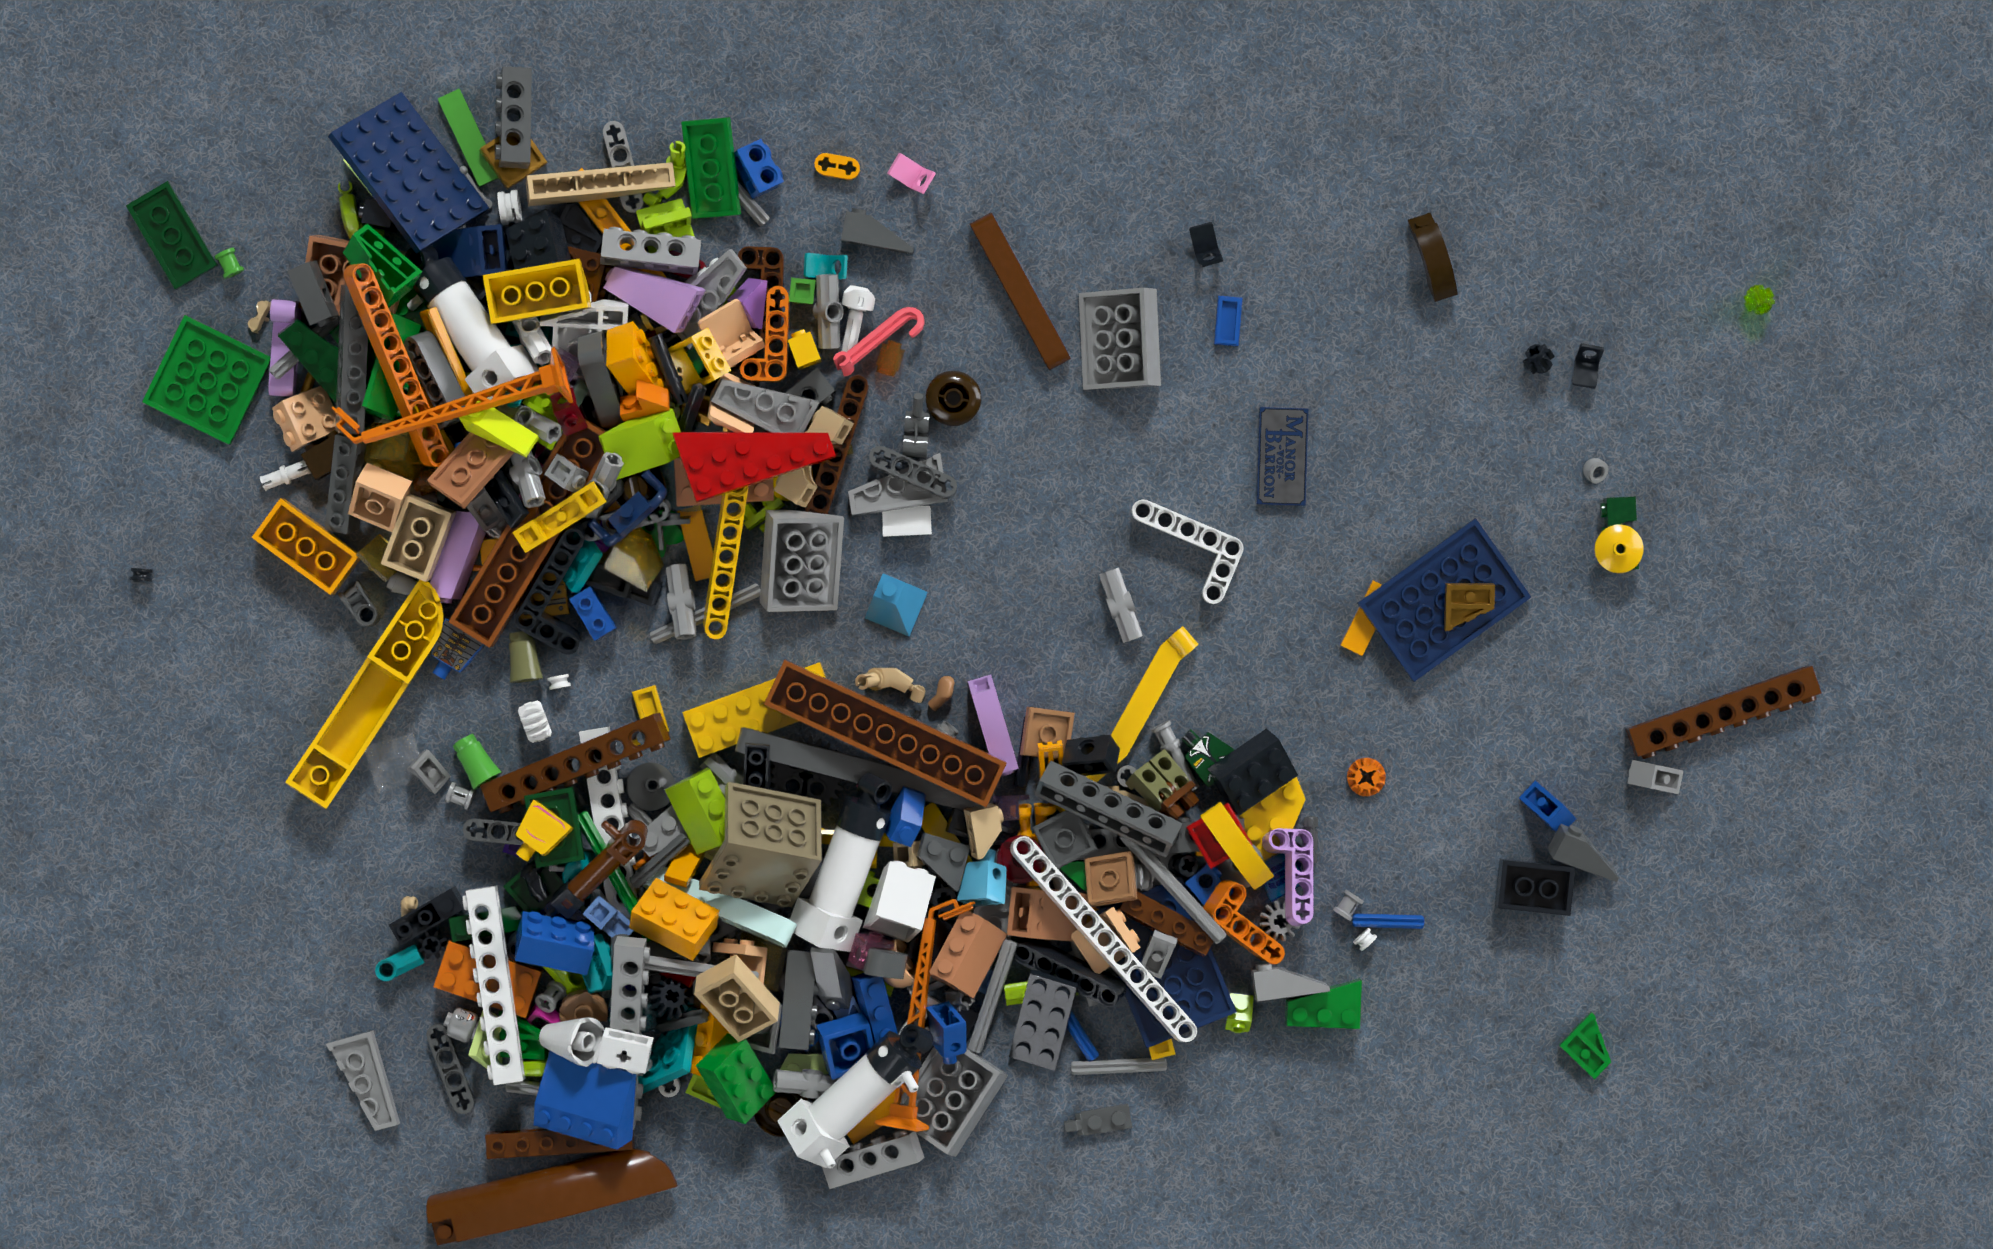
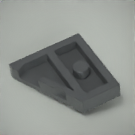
M923 833L916 857L922 863L928 865L938 878L940 877L950 886L949 888L952 891L958 892L970 846Z

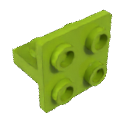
M681 198L636 211L641 230L646 231L648 234L669 233L672 237L680 238L685 235L694 236L691 227L692 215L689 207L685 208ZM647 246L649 253L657 252L655 247Z

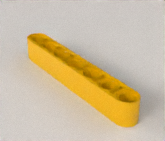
M748 486L722 494L703 618L704 630L707 636L712 639L722 638L727 631ZM730 503H738L739 508L736 512H727L726 508ZM728 526L735 528V533L730 537L723 535L724 529ZM722 551H731V557L728 560H721L719 556ZM720 574L728 575V580L723 584L716 582V578ZM723 598L725 602L721 607L716 608L712 606L714 599ZM718 621L721 623V627L718 630H709V625L712 622Z

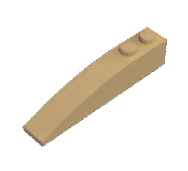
M673 162L528 175L525 182L528 206L606 199L652 192L676 186Z

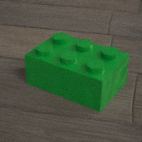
M729 1033L696 1065L728 1119L746 1124L776 1093L773 1090L771 1080L748 1041L744 1039L737 1042Z

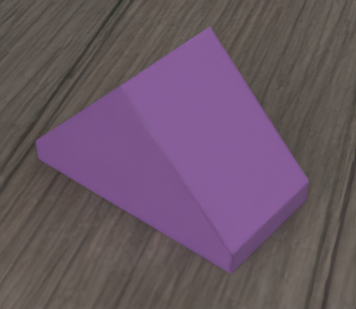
M748 278L727 300L728 303L734 299H738L741 302L751 328L762 329L767 280Z

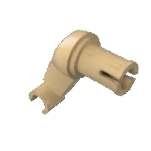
M872 668L867 674H860L855 679L856 686H859L861 690L870 688L876 691L892 687L905 693L908 689L912 691L910 699L918 703L922 702L925 695V688L923 686L911 684L913 679L897 668Z

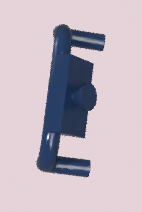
M649 470L643 471L641 476L657 494L648 502L638 491L608 518L617 530L613 535H610L594 518L587 523L588 527L605 545L610 547L619 543L666 498V488Z

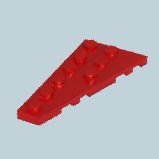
M672 432L696 503L836 457L828 433Z

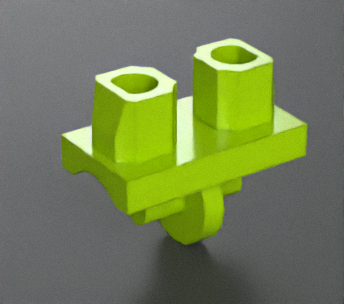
M774 495L773 501H761L765 508L758 513L751 503L747 504L745 507L744 525L749 531L765 520L766 510H779L785 506L782 500ZM765 523L759 527L763 533L765 530Z

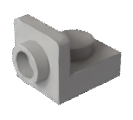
M556 454L544 475L562 488L575 493L585 485L589 473L577 467L562 455Z

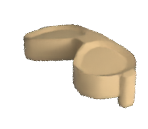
M266 300L257 303L258 315L248 321V327L252 332L258 334L263 322L269 321V318L266 316L270 311L271 302Z

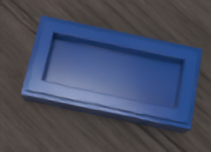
M1218 296L1215 345L1239 346L1242 310L1241 297Z

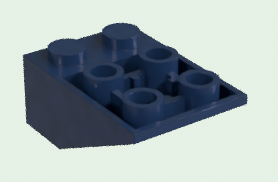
M502 224L457 229L433 244L438 253V258L451 257L465 279L483 278V275L504 272L508 269L505 229Z

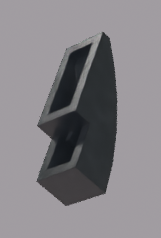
M598 562L585 584L625 599L629 598L649 606H654L657 603L663 582Z

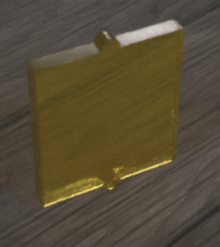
M378 534L356 556L368 566L370 571H373L384 582H387L398 571L381 564L389 542Z

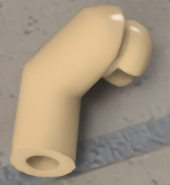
M406 896L401 900V917L418 907L416 897Z

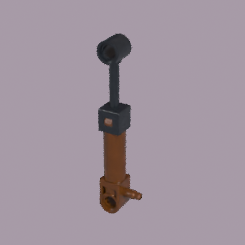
M631 820L618 830L612 824L604 821L601 827L612 837L608 841L607 847L572 880L568 879L553 893L550 903L553 908L544 916L557 917L561 913L569 919L585 903V899L621 864L623 866L627 864L643 849L648 834L647 826L640 820ZM636 833L640 838H632L629 834ZM514 931L509 936L507 942V955L510 960L519 962L515 961L514 944H516L517 931Z

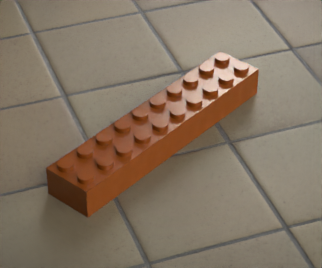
M585 417L584 419L588 427L568 436L563 433L542 467V474L539 475L546 498L544 504L539 507H526L529 514L518 527L511 529L509 525L506 526L449 620V623L489 648L497 643L563 532L561 531L527 553L524 552L513 534L518 528L574 494V492L562 488L544 475L556 454L562 455L574 465L589 473L583 486L585 487L592 479L604 455L598 436L607 431Z
M784 659L764 702V705L984 807H987L1007 764L1006 761L786 659Z

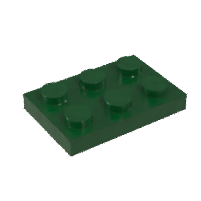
M573 787L524 796L526 810L529 809L532 801L536 800L574 828L546 856L535 851L536 868L586 860Z

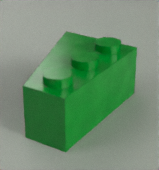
M368 224L352 235L343 251L351 265L363 263L371 267L388 308L413 289L422 273L416 265ZM357 269V270H356V273H357V274L359 275V277L361 278V277H362L361 271H360L359 269Z
M1358 978L1346 983L1330 986L1329 992L1301 995L1286 999L1285 1024L1287 1026L1360 1029L1362 980Z

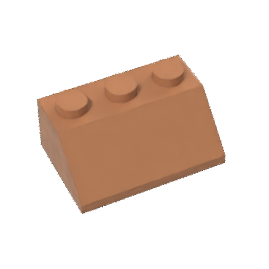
M970 911L960 914L929 971L930 977L974 999L1007 934L986 919Z

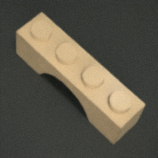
M821 406L813 415L812 424L808 431L804 433H828L832 444L842 445L854 423L833 410ZM811 466L780 475L776 480L774 491L793 503L806 508L818 487L812 478Z

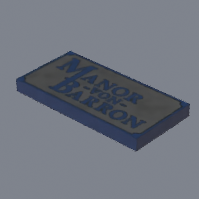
M1259 408L1257 504L1306 506L1308 409Z

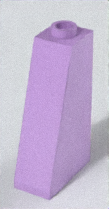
M620 266L612 268L607 273L605 278L607 282L603 287L673 333L684 332L706 291L702 287Z
M456 511L452 526L430 580V584L437 592L441 603L452 604V599H462L486 534L470 512Z
M988 675L968 681L988 752L1007 762L1001 776L1009 775L1019 768L992 676Z

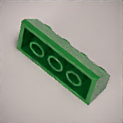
M391 313L403 344L407 337L424 332L422 325ZM386 337L384 346L386 349H389L390 340ZM376 357L362 407L370 415L395 421L398 419V416H401V413ZM396 360L393 366L394 370L398 372L400 365ZM405 383L403 386L404 393L409 392V386L407 383Z

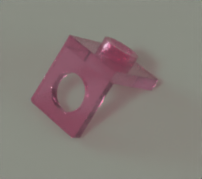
M869 932V934L856 933L848 961L857 968L863 969L869 947L894 949L895 944L877 932ZM858 947L861 948V957L859 960H857L856 958V951Z

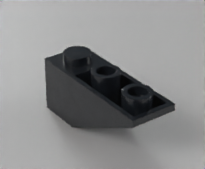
M745 743L743 785L770 790V745Z
M455 886L389 924V927L401 946L464 909L463 898Z

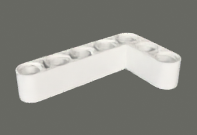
M1139 500L1134 503L1131 513L1137 521L1217 554L1203 586L1202 597L1210 604L1222 601L1243 553L1242 542L1236 537L1148 500ZM1139 504L1148 506L1149 514L1147 517L1141 518L1136 514V507ZM1166 513L1170 515L1172 520L1170 526L1162 527L1158 523L1160 514ZM1182 524H1192L1194 532L1191 536L1187 537L1181 533ZM1207 532H1212L1216 536V542L1212 546H1207L1203 542V536ZM1230 541L1238 545L1239 549L1235 555H1229L1225 550L1226 544ZM1219 564H1225L1229 568V574L1225 578H1221L1216 574V567ZM1210 586H1215L1219 589L1220 595L1216 600H1211L1207 597L1206 592Z

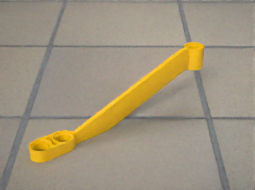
M1183 626L1160 645L1111 733L1112 738L1120 748L1117 764L1128 755L1179 661L1198 645L1197 641ZM1106 774L1089 775L1086 777L1098 782ZM1056 805V809L1060 813L1065 811V809Z

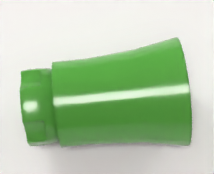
M474 734L462 738L453 745L473 790L480 788L481 784L496 779L503 773L491 760Z

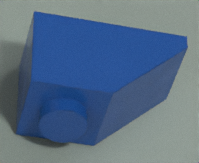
M1534 781L1519 797L1555 833L1560 824L1569 827L1576 820L1575 816L1566 806L1537 781Z
M903 786L891 809L892 814L885 830L889 840L908 847L912 846L922 827L925 793Z

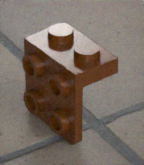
M568 246L571 260H581L588 290L591 293V303L606 300L609 291L603 288L607 282L605 278L607 273L615 266L600 264L601 254Z

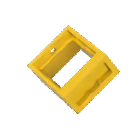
M709 328L668 348L676 370L677 368L680 370V373L678 371L677 373L679 376H682L683 380L681 382L686 394L690 393L693 384H698L699 382L704 386L731 371ZM691 343L694 345L709 373L708 376L700 379L684 349L685 346Z

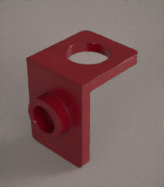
M570 388L573 403L567 401L563 404H558V400L564 397L560 392L550 396L553 413L566 436L588 427L577 405L573 388Z

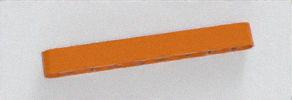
M363 263L349 265L344 271V280L402 418L413 415L412 410L415 405L418 407L419 412L430 409L373 270L369 265ZM357 269H359L362 274L360 281H358L355 276ZM367 292L371 295V302L369 304L365 301V294ZM376 315H379L381 319L379 326H376L374 321ZM386 337L390 340L389 349H386L384 346ZM396 360L400 365L398 372L394 370L393 366ZM405 383L409 386L408 394H405L403 391ZM437 424L408 432L423 465L439 467L449 456L448 449ZM424 428H426L428 431V436L426 439L422 437V431ZM434 450L437 453V459L435 462H433L431 458L432 452Z

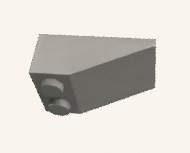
M1268 962L1255 964L1256 968L1250 969L1254 998L1257 1002L1330 991V987L1325 982L1275 965L1271 966Z

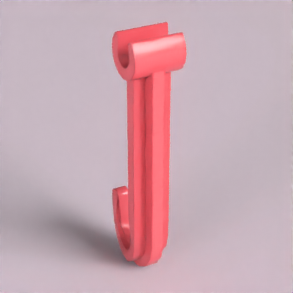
M912 307L902 308L850 350L836 353L833 360L837 370L841 369L844 377L851 375L857 362L909 320L914 319L917 321V324L909 331L911 338L917 336L925 324L921 311Z

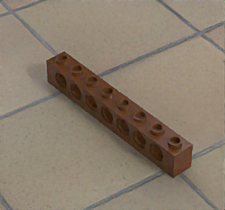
M1805 666L1626 728V732L1634 755L1647 759L1655 756L1656 750L1662 748L1665 751L1676 749L1679 747L1678 743L1687 740L1689 744L1702 739L1701 735L1710 732L1711 736L1722 733L1725 731L1724 727L1732 724L1734 728L1748 723L1747 719L1755 716L1757 720L1771 716L1770 711L1778 708L1780 712L1794 708L1792 703L1802 701L1803 704L1815 701L1817 700L1816 695L1822 692L1813 666ZM1791 683H1795L1798 686V692L1793 697L1787 692V688ZM1771 690L1775 694V701L1772 704H1767L1764 696L1766 692ZM1748 698L1752 702V709L1749 712H1744L1741 704L1743 700ZM1724 706L1730 712L1726 720L1720 719L1718 714L1720 708ZM1701 714L1707 719V723L1703 728H1699L1696 725V718ZM1677 722L1682 723L1684 726V732L1680 736H1676L1673 733V726ZM1654 730H1658L1661 734V740L1657 744H1653L1650 741V734Z
M652 714L481 784L480 787L490 812L499 810V813L503 814L513 810L512 805L520 802L521 805H525L524 796L553 791L556 790L555 787L562 784L565 788L578 783L577 778L585 775L586 779L600 774L598 769L607 766V769L610 770L622 765L620 760L629 758V761L638 759L643 756L642 751L650 749L651 752L660 750L665 747L664 742L671 739L661 714ZM639 732H642L645 735V742L643 745L640 744L637 740V735ZM617 741L623 744L624 749L622 753L616 751L615 744ZM595 750L601 752L602 759L600 762L594 759ZM574 759H577L580 763L578 771L572 767ZM553 767L558 771L557 780L551 777V769ZM531 776H533L537 781V786L535 789H533L529 784V779ZM509 785L515 789L514 797L508 794Z

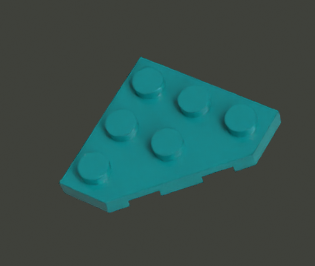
M691 1006L687 1012L697 1010V1008ZM697 1025L668 1031L666 1036L661 1034L651 1049L654 1052L650 1057L652 1060L651 1069L648 1072L646 1071L643 1076H639V1084H643V1094L690 1073Z

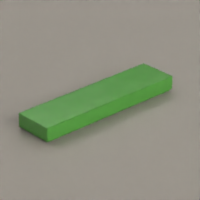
M457 89L438 98L479 187L499 179L479 151L481 147L486 145V142L461 90Z

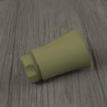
M523 631L510 633V683H523L544 679L539 666L536 643L533 637Z

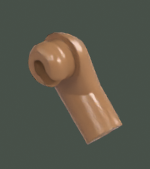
M943 676L938 681L937 693L928 702V705L934 711H937L952 697L955 684L952 677Z

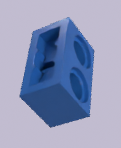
M762 139L734 152L736 169L752 199L776 189L784 182L781 169L777 165L775 166L771 158V151L763 143ZM749 153L757 157V162L750 159ZM760 175H765L769 183L763 182Z
M590 586L569 599L594 641L617 629L593 587Z
M1205 863L1196 871V874L1188 877L1184 882L1201 903L1205 905L1217 885L1221 882L1219 878L1222 876V873L1217 867L1210 869L1208 864ZM1202 874H1209L1212 877V882L1208 887L1199 885L1198 880ZM1233 888L1229 892V897L1233 894ZM1220 908L1216 911V917L1220 913Z

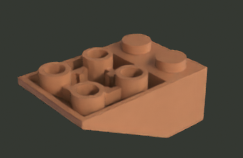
M1012 886L1007 935L1073 941L1071 934L1078 929L1041 887ZM1079 893L1088 903L1087 893ZM1068 896L1065 900V905L1068 909L1073 910L1076 908L1077 901L1074 897ZM1087 914L1082 917L1081 922L1083 926L1087 923Z

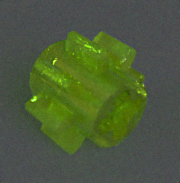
M1754 285L1748 289L1744 296L1746 301L1744 305L1748 312L1754 310L1756 315L1766 314L1771 310L1772 304H1775L1774 294L1770 287L1764 289L1763 285Z

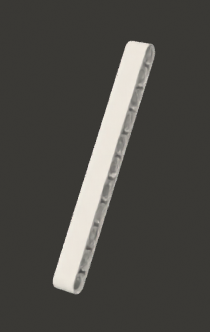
M1025 836L1015 839L1011 843L1010 851L1019 864L1171 1036L1178 1042L1192 1041L1197 1034V1027L1033 840ZM1020 841L1028 845V852L1025 855L1017 851L1016 846ZM1035 860H1041L1044 863L1045 868L1042 873L1034 871L1033 862ZM1052 878H1057L1060 881L1061 886L1058 891H1053L1049 887V881ZM1068 896L1074 897L1077 901L1076 908L1073 910L1068 909L1065 905V900ZM1085 914L1090 915L1093 919V924L1090 928H1085L1082 925L1081 920ZM1100 933H1105L1109 937V943L1105 947L1098 943ZM1117 951H1121L1125 955V962L1122 965L1114 961V954ZM1134 969L1141 973V980L1138 983H1134L1130 979V973ZM1149 988H1154L1158 994L1157 999L1153 1002L1148 1000L1146 996ZM1166 1006H1170L1174 1011V1015L1170 1020L1165 1019L1162 1013ZM1183 1024L1187 1025L1190 1029V1034L1186 1038H1182L1179 1034V1028Z

